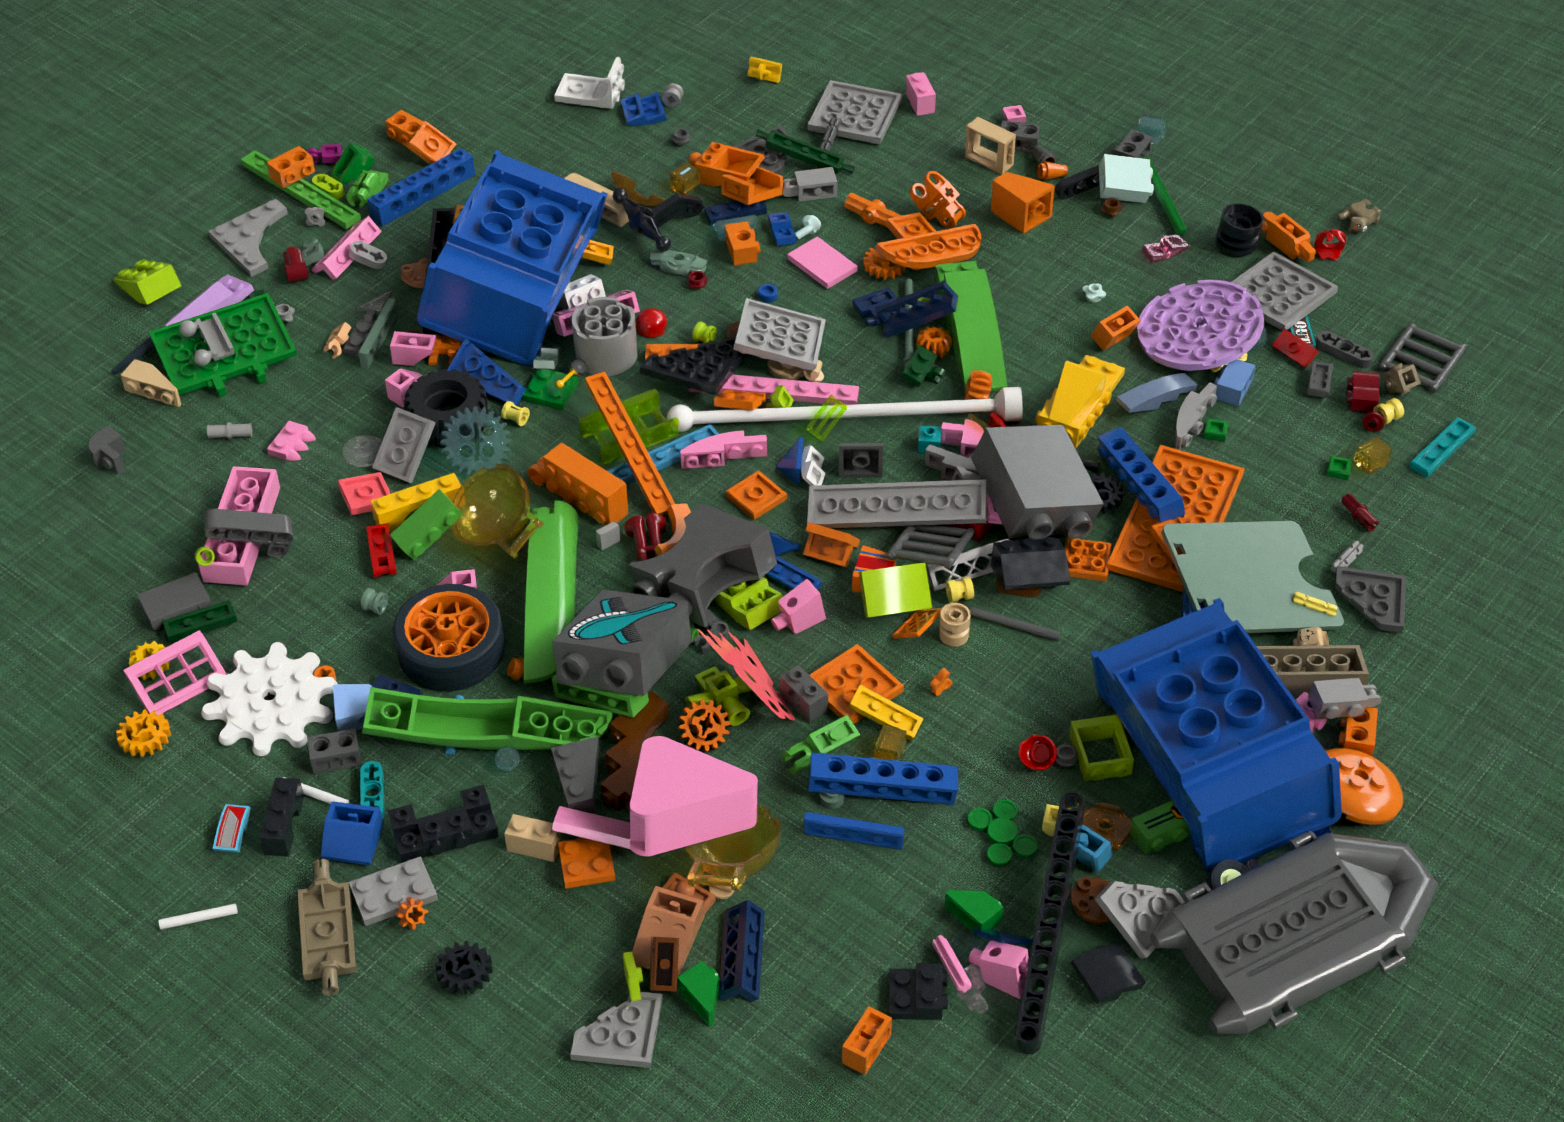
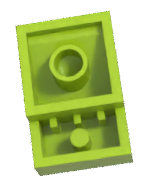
M925 563L859 572L865 618L932 608Z
M762 577L759 580H750L733 585L719 593L714 600L735 621L748 630H752L780 613L778 601L783 595L769 587L767 579Z

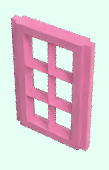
M200 630L123 670L147 713L150 714L153 710H156L157 716L208 690L207 680L211 674L226 675V672ZM199 646L205 657L188 665L182 654ZM177 657L183 668L166 677L160 666ZM208 661L214 672L197 680L191 669ZM155 669L161 680L144 689L138 677ZM186 672L192 683L175 692L169 681ZM164 684L170 695L153 704L147 692Z

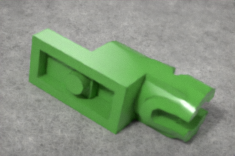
M362 170L346 195L349 204L354 207L358 201H361L359 207H363L368 203V198L383 190L389 180L388 173Z
M846 715L809 734L805 740L783 752L782 761L783 763L790 761L797 753H799L800 757L805 755L793 763L794 766L788 770L791 774H796L809 767L811 753L831 755L838 748L857 739L860 734L849 716Z

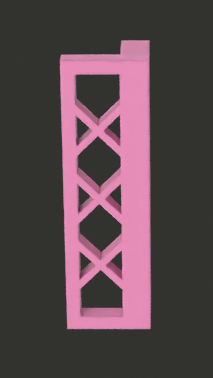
M369 216L360 220L352 226L311 270L314 274L324 270L332 280L338 278L354 261L349 256L351 244L354 241H363L370 244L382 231Z

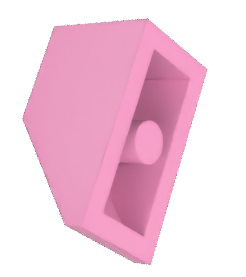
M394 331L390 344L392 364L414 366L432 353L436 335Z

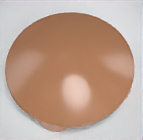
M424 258L420 259L419 262L403 265L401 267V279L403 282L412 287L424 288L427 259Z

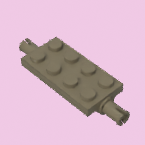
M321 859L322 868L319 865V860L313 863L315 879L312 884L306 889L298 890L302 966L304 980L322 978V993L330 996V986L333 995L339 992L337 975L357 972L349 882H334L330 878L329 861Z

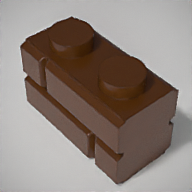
M651 937L649 990L677 991L679 938Z

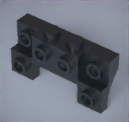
M485 785L461 790L463 807L416 819L412 804L387 810L401 863L420 856L424 858L431 855H439L449 850L464 848L471 844L499 837Z

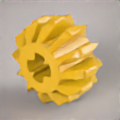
M145 641L143 646L136 645V649L130 651L129 666L165 649L163 644L158 645L155 641L151 644ZM170 661L160 666L163 672L169 670ZM153 669L140 677L144 681L148 677L154 680L158 673Z

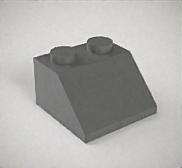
M839 443V477H882L883 443Z

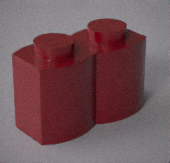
M1352 371L1351 377H1347L1346 389H1350V391H1347L1346 403H1350V410L1373 412L1374 407L1379 403V373Z

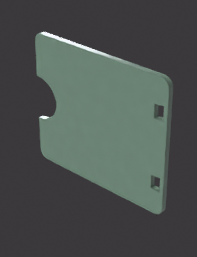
M1294 521L1166 524L1163 527L1162 536L1194 612L1201 609L1200 602H1203L1205 607L1214 604L1213 600L1220 598L1224 603V611L1231 621L1238 620L1247 633L1299 631L1311 627H1320L1322 630H1337L1342 627L1344 619L1331 591L1309 584L1299 572V563L1305 559H1312L1314 554L1298 523ZM1175 547H1180L1181 555H1178ZM1295 592L1304 594L1305 597L1308 595L1325 601L1326 604H1333L1337 606L1336 615L1330 616L1326 612L1321 613L1306 608L1305 605L1293 603V595Z

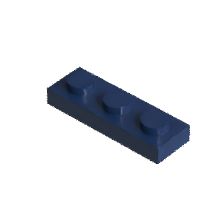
M732 201L705 207V215L710 226L767 214V207L764 201L750 205L739 201Z

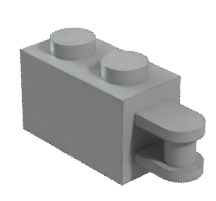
M833 167L796 171L794 172V178L783 180L782 193L785 197L797 196L799 202L837 197V179Z
M1359 678L1314 681L1308 694V699L1317 719L1361 716L1366 707H1375L1382 701L1381 697L1376 694V686L1362 685Z

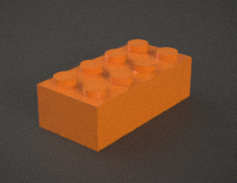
M562 442L543 456L546 488L550 492L556 493L567 503L573 504L581 512L587 513L598 523L605 526L614 521L618 523L628 515L627 488L624 481Z

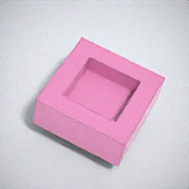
M1021 105L1003 108L1002 114L1005 121L1026 122V115Z

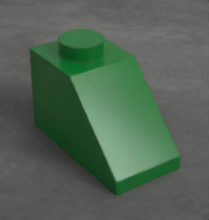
M349 143L330 172V175L343 185L357 179L362 170L369 171L376 159L367 149Z
M948 890L945 893L944 907L978 938L981 939L1002 922L1004 907L997 898H992L987 892Z
M701 961L677 977L678 992L710 1027L714 1024L719 994L718 981L720 979L714 968H709Z

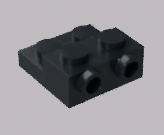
M916 963L915 969L889 968V1016L892 1019L942 1020L943 1010H948V994H942V987H947V971H942V964Z

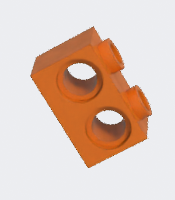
M400 110L385 120L387 136L407 146L424 121Z
M300 146L267 162L270 178L282 188L315 172L313 157Z
M1366 707L1361 716L1341 717L1340 727H1344V732L1340 731L1338 745L1342 746V748L1358 750L1372 756L1375 747L1378 708Z
M868 1006L842 1046V1064L866 1075L891 1036L892 1017Z

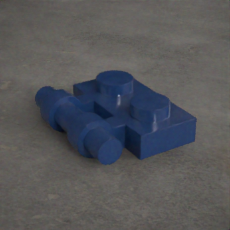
M888 287L853 299L852 306L862 318L870 316L865 318L866 326L873 324L877 326L882 324L883 320L876 313V308L898 298ZM886 311L885 313L888 316H892L897 312Z

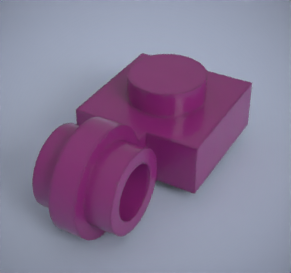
M341 144L321 145V150L309 148L306 152L313 157L314 164L320 158H322L323 163H335L341 157Z

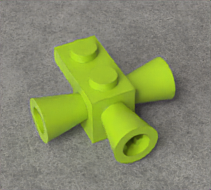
M716 666L695 675V682L703 693L685 697L687 708L691 710L690 703L693 701L699 706L701 699H704L705 705L713 700V707L716 708L721 705L720 712L725 711L728 713L727 718L731 723L730 725L737 726L748 719L750 710L739 701L738 694L752 691V689L739 676L732 679L726 670L719 672ZM746 672V674L748 675V677H749L753 682H755V680ZM703 710L694 712L692 716L699 717Z

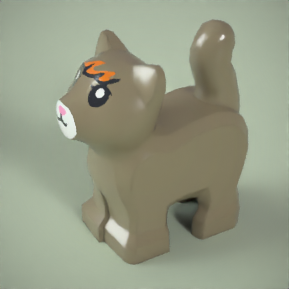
M1364 199L1351 204L1349 208L1339 213L1337 218L1343 220L1348 217L1351 220L1348 232L1359 233L1364 232L1370 224L1379 223L1381 210L1376 206L1370 210L1367 209L1366 206L1371 205V202Z

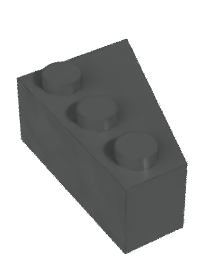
M598 737L552 747L553 767L565 807L594 814L598 764L600 760Z

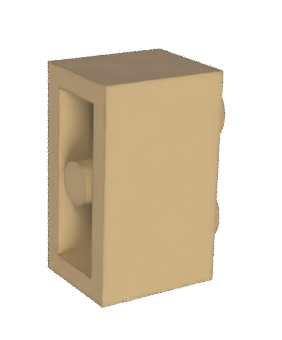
M515 814L512 815L504 833L508 852L554 862L559 852L558 842H562L561 832L553 831V823Z

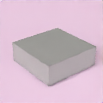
M615 521L596 531L597 546L602 551L620 541L619 525Z

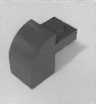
M107 425L91 437L89 441L90 453L97 469L104 465L108 470L111 469L115 473L120 474L125 470L120 455L126 451L122 436Z

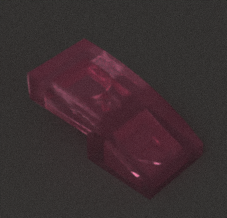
M1179 234L1162 236L1160 243L1143 245L1142 252L1151 263L1183 253L1189 248V245Z

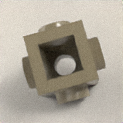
M1402 363L1390 366V371L1383 373L1384 383L1389 393L1398 392L1399 395L1410 392L1411 388L1421 384L1414 364L1403 366Z

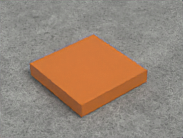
M424 121L406 147L427 163L432 164L449 155L456 143L427 121Z
M758 470L726 490L725 497L755 520L787 500V493Z

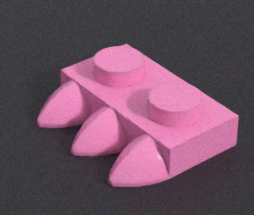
M288 421L267 448L268 455L287 461L301 460L300 455L296 451L308 450L309 448L304 442L315 441L316 438L308 431V426Z

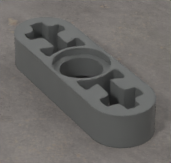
M1330 331L1318 333L1316 340L1318 349L1359 368H1368L1372 365L1374 354L1370 349ZM1340 348H1347L1350 351H1342Z

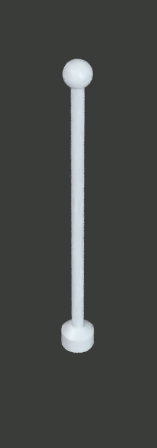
M1003 387L994 396V399L762 408L754 410L692 411L688 406L680 404L673 406L668 411L666 420L668 426L676 432H685L693 424L993 411L1004 422L1022 421L1021 387Z

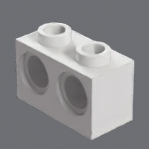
M591 274L570 282L559 302L560 307L566 310L587 303L589 299L605 297L602 280Z

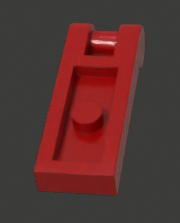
M389 524L366 527L374 578H379L381 575L389 573L390 576L397 575ZM388 562V565L379 566V564Z

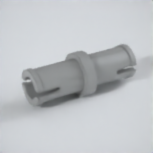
M227 422V425H207L208 439L252 437V424H232V422Z

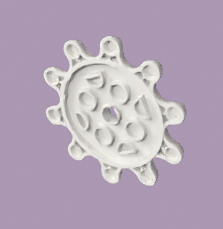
M280 642L273 643L269 653L263 658H253L246 651L239 650L233 657L234 665L237 668L233 673L227 675L213 673L209 676L207 686L209 689L217 691L220 697L214 702L205 704L201 715L205 720L221 719L226 722L225 728L219 734V742L224 746L232 745L240 738H249L253 742V753L257 756L267 755L271 750L272 743L278 739H285L293 747L301 748L308 742L307 735L304 733V727L311 722L326 724L333 719V712L328 707L321 705L320 699L326 694L333 693V685L337 684L336 680L332 677L318 678L313 676V671L320 664L319 657L313 652L306 653L299 659H289L286 657V647ZM267 693L275 695V698L272 700H264V697L268 695Z

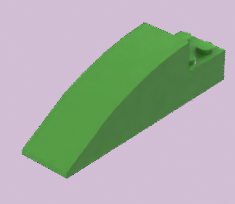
M976 261L936 265L935 284L945 281L958 295L956 311L945 315L944 318L952 339V347L964 389L966 390L969 375L973 370L986 371V373L991 374V391H1000L1003 387H1008L998 323L985 269H978ZM943 289L937 291V294H946Z

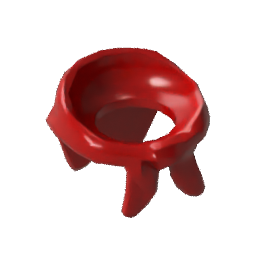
M1330 229L1329 231H1322L1317 234L1314 249L1320 259L1328 258L1336 261L1345 247L1346 235L1337 229ZM1333 236H1336V238H1337L1338 241H1339V242H1336V243H1328V244L1323 243V240H1324L1326 237H1327V239H1326L1327 242L1332 241V240H1333Z

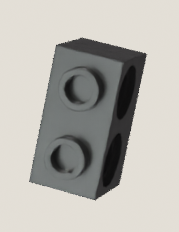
M1002 120L1001 128L1016 134L1015 152L1032 154L1033 148L1039 143L1040 125Z
M1132 129L1127 136L1123 137L1121 143L1115 146L1112 155L1133 158L1147 157L1151 152L1153 136Z
M356 728L307 737L313 774L362 766Z

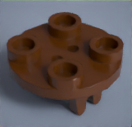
M1083 877L1079 879L1078 884L1073 888L1071 906L1076 914L1083 918L1087 924L1093 922L1096 925H1100L1110 921L1095 898L1113 881Z

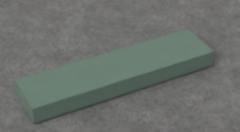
M388 298L358 352L361 368H370L398 316L395 299Z

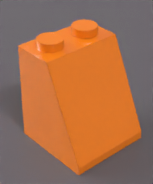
M1006 172L993 180L991 212L1024 234L1052 217L1055 186Z

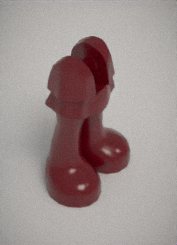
M650 513L646 516L651 546L646 544L644 520L641 515L633 516L625 522L624 529L626 534L635 539L637 550L635 557L637 562L658 556L654 549L658 544H662L660 533L666 529V519L662 515Z

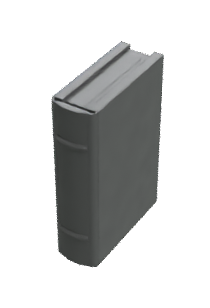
M196 572L137 594L140 606L153 631L164 627L163 620L212 606L211 600Z

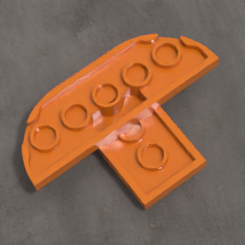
M919 212L888 218L886 226L897 239L877 243L875 250L886 261H891L913 270L935 267L939 264L969 260L978 252L982 236L976 224L936 231Z

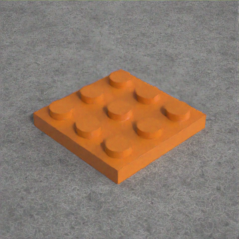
M858 644L810 674L828 693V708L839 718L848 715L853 724L865 717L848 708L859 685L888 700H892L904 692V685Z

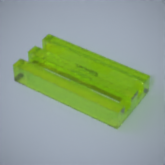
M830 395L805 430L823 442L845 413L848 406L837 400L833 395ZM831 401L835 403L814 431L812 427L818 421V419L826 410L828 405L831 403ZM838 406L842 408L821 436L819 432Z

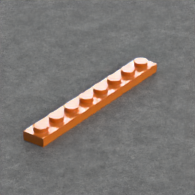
M606 372L586 377L585 384L652 512L662 516L668 515L667 508L670 505H675V502Z

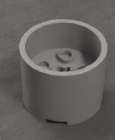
M596 297L587 300V304L574 310L572 314L575 359H582L586 363L587 373L595 375L605 371L607 376H614L627 371L634 365L637 359L635 313L631 306L618 302V298Z

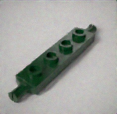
M758 129L755 137L766 140L765 147L819 168L833 167L835 174H838L841 170L853 174L855 166L844 163L845 158L775 130L767 133Z

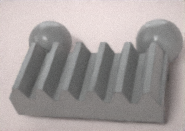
M216 313L212 314L213 318L201 322L200 318L196 319L195 322L185 320L179 326L180 333L185 337L193 336L198 329L201 332L209 351L200 349L195 352L194 361L199 366L208 365L211 359L215 362L232 356L235 353Z

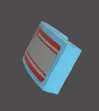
M225 804L213 845L215 851L240 853L243 832L247 831L250 806Z

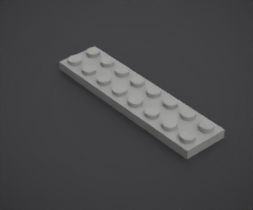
M986 479L809 486L807 524L810 522L827 528L986 523Z

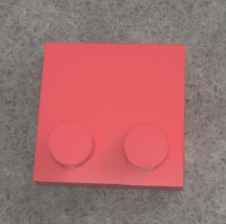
M381 472L338 480V487L351 515L372 512L371 500L391 494Z

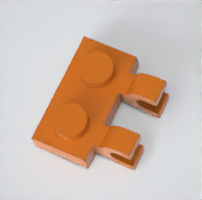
M434 334L436 335L433 351L429 355L428 365H437L439 355L450 356V366L462 341L446 335Z

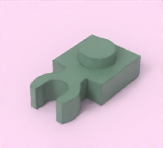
M313 237V241L310 244L306 242L303 244L305 250L301 251L302 261H305L306 266L316 264L324 257L323 247L316 237Z

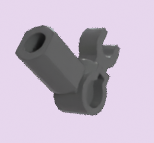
M707 609L706 619L708 625L704 628L722 641V637L719 634L721 633L728 641L730 634L728 633L729 627L727 623L719 621ZM707 631V634L705 636H709L715 642V644H718ZM702 635L695 637L694 646L697 647L700 644H705L701 647L702 654L710 652L711 645Z

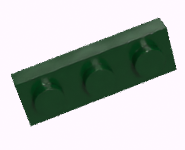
M228 600L163 620V625L171 643L184 639L199 630L203 633L238 621L232 603Z

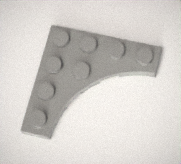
M274 199L208 231L209 237L247 274L253 277L269 269L259 250L263 231L267 226L270 227L277 220L287 215V208L280 201Z

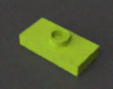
M632 951L623 953L624 971L630 999L632 1001L641 1000L639 983L643 982L641 967H636Z

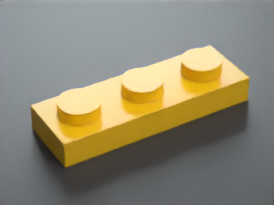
M859 685L848 708L910 741L914 739L923 721L922 717L862 685Z

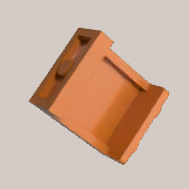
M757 167L753 177L746 181L729 174L722 175L721 194L744 204L750 205L782 195L783 176L761 167Z

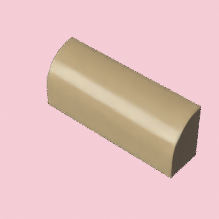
M572 173L564 178L602 193L603 191L608 193L601 215L602 218L620 227L629 221L622 203L618 204L613 200V191L577 173Z

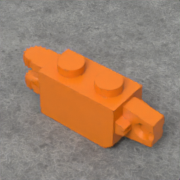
M1270 211L1263 213L1265 222H1263L1261 229L1266 233V239L1292 260L1297 257L1306 262L1314 260L1316 250L1310 244L1311 237L1306 229L1285 213L1278 216Z

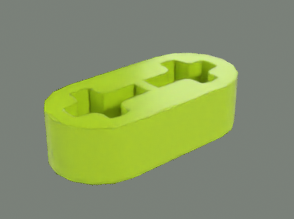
M317 174L312 178V184L333 198L339 200L344 196L342 183L326 174Z

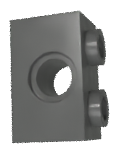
M800 665L780 676V694L809 723L828 712V693Z

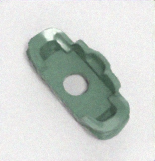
M652 250L650 252L651 265H660V269L665 273L669 272L674 275L681 274L682 276H687L690 271H702L704 273L706 270L707 260L698 255L672 250L665 252ZM674 257H683L684 259H683V260H675V259H673V258H674Z

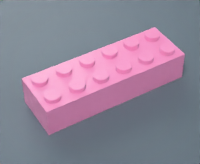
M233 466L218 509L272 513L280 490L276 469ZM207 538L204 547L210 548L214 552L215 558L213 563L208 566H202L198 563L203 582L248 585L262 543ZM202 552V555H201V556H202L203 560L205 561V560L208 559V558L206 557V555L204 554V552Z

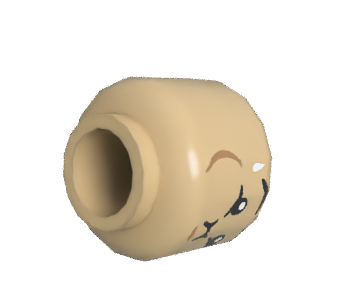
M1311 627L1299 630L1297 638L1293 639L1294 646H1329V640L1326 631H1322L1320 627Z

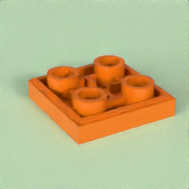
M1067 538L1065 550L1069 576L1107 582L1109 570L1107 563L1110 558L1112 543Z

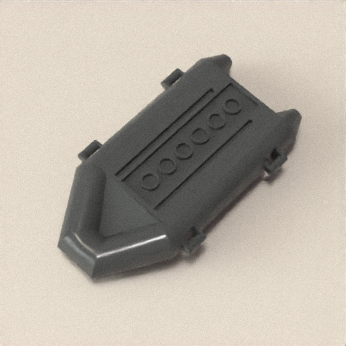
M1309 830L1289 840L1288 844L1292 850L1216 888L1210 889L1203 882L1183 892L1182 897L1185 903L1166 912L1152 932L1151 940L1157 948L1181 949L1219 1005L1209 1019V1026L1215 1034L1246 1035L1268 1023L1276 1030L1297 1019L1298 1014L1295 1009L1378 966L1384 974L1406 963L1404 953L1410 950L1438 889V882L1410 845L1334 833H1325L1316 837Z

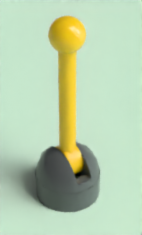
M574 359L569 365V373L562 380L556 381V387L562 388L572 375L582 376L587 370L586 363L582 359Z

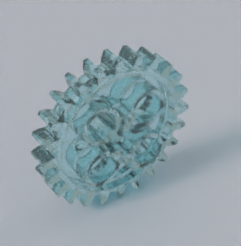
M474 406L472 412L466 407L464 415L457 411V419L453 416L449 418L452 425L445 423L444 427L448 431L441 432V435L446 439L441 440L440 444L446 445V447L441 452L449 454L445 461H453L451 468L456 465L459 466L458 473H461L464 469L466 470L467 477L471 472H474L475 478H477L481 471L484 476H487L488 469L492 473L496 471L494 465L502 467L503 464L500 459L505 461L508 459L504 453L511 451L506 446L512 442V440L506 439L510 431L503 430L507 425L506 423L499 424L501 416L493 418V410L486 414L485 407H483L481 412H478L476 406ZM474 423H477V441H481L477 446L478 461L474 459L475 443L471 442L475 437ZM462 426L467 427L470 430V435H461L459 428ZM481 427H489L492 431V435H483L481 432ZM460 449H469L471 456L469 458L462 457ZM482 449H491L492 457L487 458L483 456Z

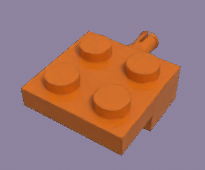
M578 836L575 840L558 842L565 889L616 881L610 844Z

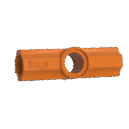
M852 192L844 202V208L861 215L863 221L870 225L876 222L887 227L886 221L888 218L901 216L886 209L885 204L878 199H874L871 202Z

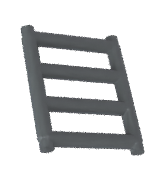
M1410 323L1383 358L1378 369L1380 371H1390L1389 367L1395 365L1391 363L1394 358L1408 364H1414L1417 368L1437 375L1433 381L1418 374L1421 385L1428 387L1430 392L1435 393L1467 347L1464 343L1456 344L1417 328L1415 323ZM1411 334L1449 349L1453 351V354L1448 356L1409 340ZM1404 346L1443 362L1445 365L1443 368H1440L1400 350Z
M909 525L890 548L886 557L889 560L894 558L941 565L946 569H950L975 531L973 528L963 529L943 525ZM922 532H929V533H936V534H942V535L956 536V537H961V538L948 537V536L935 535V534H928V533H922ZM908 540L928 542V543L941 544V545H947V546H954V548H952V547H946V546L933 545V544L920 543V542H913V541H908ZM901 549L912 550V551H918V552H925V553H931V554H938V555H944V556H948V557H942V556H936V555H929V554H923V553H916V552H910V551H903V550H901Z

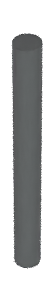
M972 607L970 611L971 616L1056 641L1060 639L1061 632L976 607Z

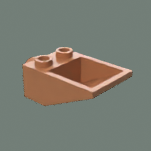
M688 880L678 882L675 886V892L655 886L646 906L632 951L636 967H641L642 970L650 972L651 937L679 938L677 977L680 975L705 917L704 900L693 897L695 887L692 882Z

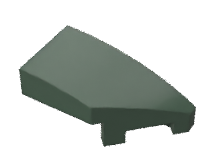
M557 345L554 348L540 347V356L533 360V368L555 369L560 357L561 346Z

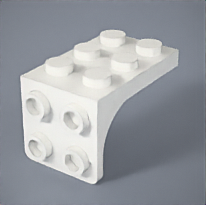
M616 57L607 78L565 73L554 95L555 101L613 109L615 103L619 101L620 91H623L625 86V80L622 79L624 65L621 64V58Z

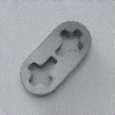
M354 241L350 246L349 256L353 260L373 269H382L385 266L387 255L384 251L363 241Z

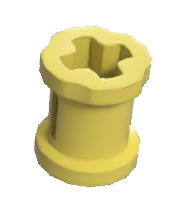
M507 401L501 411L503 419L513 420L519 426H523L527 422L530 414L528 408H520L511 401Z

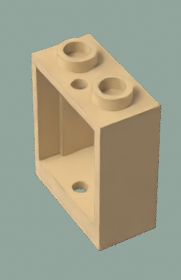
M980 117L967 124L965 129L966 142L964 144L966 158L999 174H1004L1014 165L1016 134ZM981 136L998 143V152L995 153L980 146Z

